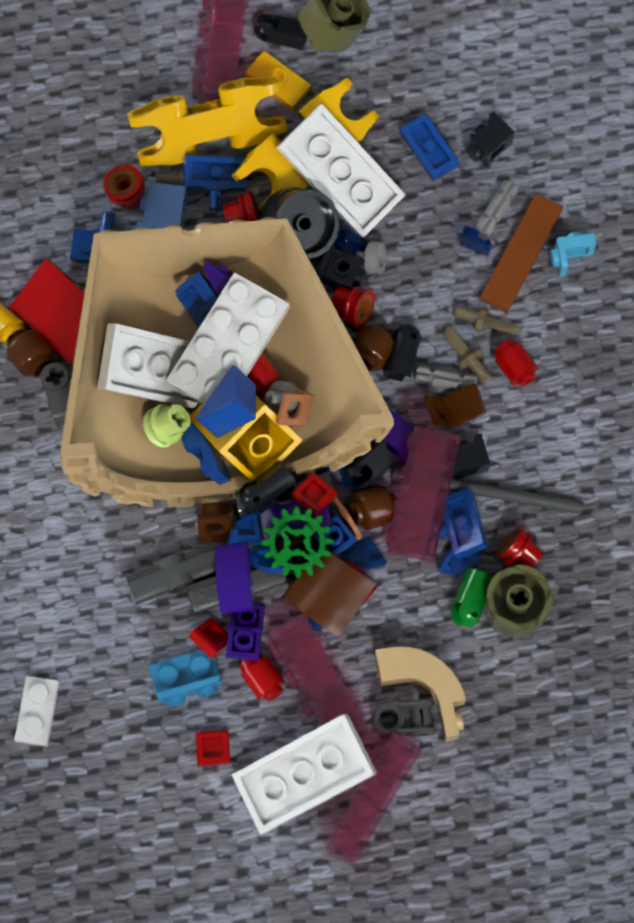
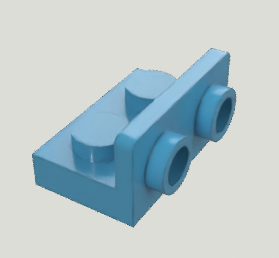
M203 650L149 665L159 704L166 703L167 707L183 704L186 702L185 697L198 694L199 698L214 695L218 692L217 688L223 686L215 657L211 659Z

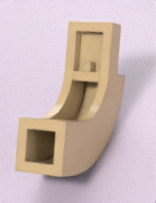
M389 647L375 650L380 686L385 687L409 683L427 690L438 706L445 742L458 740L459 730H464L461 711H455L454 707L464 705L466 698L462 686L452 670L439 658L420 649Z

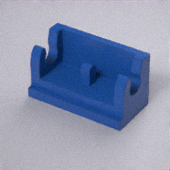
M198 271L175 290L176 297L183 304L196 325L200 327L219 297L207 277Z

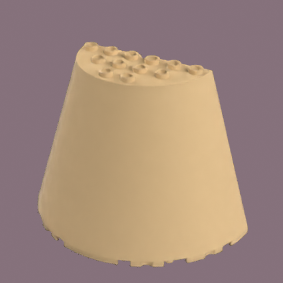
M266 217L258 221L246 222L237 219L220 224L202 222L195 226V230L191 231L183 230L180 225L174 224L157 229L138 227L132 231L117 232L115 230H104L100 233H94L60 449L61 466L64 475L68 474L70 483L79 485L80 490L95 497L100 495V492L112 494V498L116 499V503L140 504L141 506L153 507V500H167L168 507L202 506L204 503L214 504L236 500L235 493L239 492L244 484L252 482L221 454L231 481L221 485L217 484L210 477L204 475L200 466V459L191 452L188 453L186 451L182 438L167 448H160L150 442L143 429L144 415L159 404L172 406V404L97 388L108 323H116L186 341L192 340L199 327L176 297L175 290L198 271L206 276L203 267L206 261L215 267L219 262L232 272L237 273L290 304V309L266 345L263 353L279 372L278 378L281 381L292 382L298 388L314 394L307 426H289L302 439L300 444L281 462L294 479L308 477L312 472L316 474V471L328 466L330 471L339 470L352 463L354 458L368 453L371 450L370 442L373 439L380 443L394 425L393 416L287 218L276 219L274 217ZM264 397L262 400L269 406ZM184 407L189 415L195 411V409Z

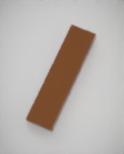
M538 194L534 195L479 301L508 314L555 226L563 206Z

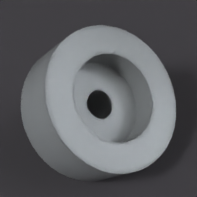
M369 242L365 251H357L356 258L364 261L368 273L382 274L385 270L386 248L383 242Z
M277 381L271 385L269 391L265 394V400L273 412L279 413L283 393H299L294 383ZM297 401L289 405L287 414L296 410L298 407Z

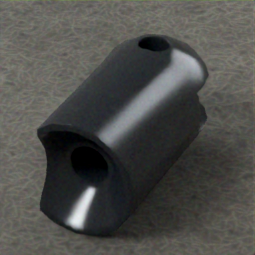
M266 13L257 18V24L253 29L254 34L260 41L301 51L304 50L307 35L304 33L299 20Z
M410 324L397 328L392 335L394 344L383 370V375L389 379L402 382L406 376L411 377L417 350L421 343V334L415 326Z
M385 439L380 443L374 440L370 444L371 450L368 453L354 458L353 462L345 467L343 472L344 480L353 477L357 473L360 475L351 487L353 490L369 487L399 459L397 455L388 451Z
M277 461L252 482H248L241 487L239 500L246 509L259 511L293 486L296 480L280 461Z

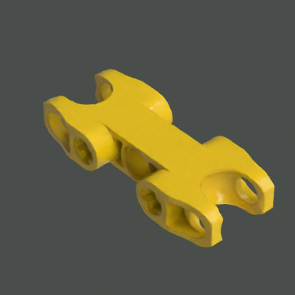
M275 77L241 78L221 84L218 87L220 99L187 107L185 96L171 95L154 99L148 104L130 111L127 115L131 127L154 126L161 130L160 139L154 145L142 148L137 152L140 166H172L181 164L186 155L198 156L196 144L229 137L231 147L237 149L258 145L273 132L276 136L288 130L284 116L263 118L255 114L256 105L261 99L272 96L280 91L278 81Z
M348 77L335 86L317 94L298 111L305 119L319 104H323L358 143L379 118L375 110L364 115L359 120H350L343 115L340 110V100L344 93L353 85ZM274 132L251 150L242 164L231 175L238 182L255 171L266 174L272 184L271 194L268 198L283 188L298 187L303 189L310 185L276 149L281 141ZM268 198L265 201H263L258 207L260 211H262V207L264 206Z

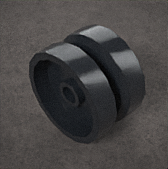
M298 187L283 188L272 194L262 207L260 220L266 217H274L276 219L287 218L308 259L319 257L330 249L337 238L340 226L338 211L331 199L322 192Z

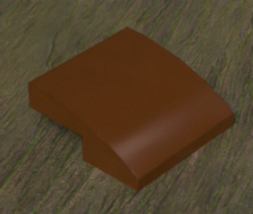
M320 543L315 549L316 552L319 550ZM330 551V557L322 556L320 558L324 563L323 568L318 567L316 564L313 565V575L311 576L307 573L306 569L302 570L300 578L295 577L282 597L339 638L377 584Z

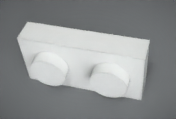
M26 676L15 742L48 747L59 681Z

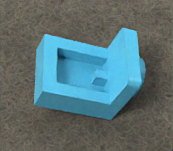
M577 231L568 234L567 237L557 238L554 249L550 250L552 268H558L559 277L566 276L568 269L567 258L593 255L596 247L594 233L585 234L583 231Z

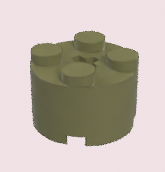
M308 0L298 13L297 18L314 49L320 52L325 50L338 52L347 49L366 27L370 17V7L367 0Z
M515 565L498 572L489 583L485 597V615L491 625L499 632L513 637L528 636L538 630L545 622L553 600L546 578L535 568L526 565ZM517 596L523 598L522 604L519 606L513 604Z

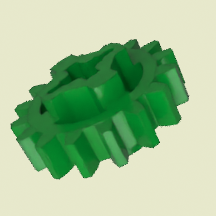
M295 506L293 514L290 515L284 508L281 510L283 518L279 520L277 517L272 516L270 519L275 526L273 528L265 527L263 530L270 535L269 539L261 541L262 545L270 547V550L264 554V557H274L275 561L271 567L275 569L279 565L283 566L284 576L290 570H295L296 578H300L301 571L304 569L311 576L313 575L312 566L316 564L318 567L323 568L324 563L320 558L322 556H331V552L325 549V545L333 543V539L325 538V533L330 531L331 528L330 526L321 527L320 523L323 516L320 515L315 519L312 518L311 508H308L305 514H300L299 506ZM303 520L308 523L303 528H292L286 522ZM286 531L296 537L300 534L304 535L303 544L309 553L299 547L293 550L290 547L292 540ZM316 531L320 538L318 552L311 546V536ZM277 532L284 538V548L279 553L275 544ZM292 556H303L308 562L294 564L288 562V560Z

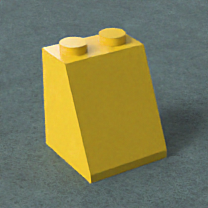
M257 394L256 419L219 438L214 436L195 419L204 406L203 404L190 415L191 422L209 442L251 481L277 461L282 462L302 441L289 426L276 424L278 415Z

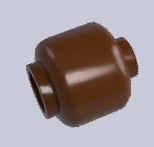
M367 325L360 329L353 339V343L368 371L375 372L381 370L386 365L394 340L385 327Z
M19 331L10 338L7 358L23 376L39 377L43 368L53 363L54 350L38 331Z
M380 484L355 491L348 502V513L354 523L364 530H371L390 524L394 518V511L398 509L394 493L388 492Z

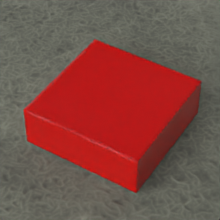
M314 472L291 493V499L304 510L312 509V516L314 518L337 496V491Z
M211 617L195 628L189 638L213 659L227 648L228 632Z
M228 730L195 733L198 767L231 764Z

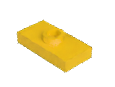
M265 51L259 55L245 72L246 78L275 77L280 91L272 95V97L291 111H294L312 90L310 83Z

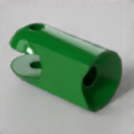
M473 568L466 569L451 609V617L456 625L472 627L478 623L485 606L486 592L493 578L491 575Z

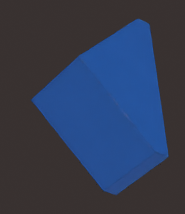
M232 365L195 419L218 438L256 419V385L241 370Z

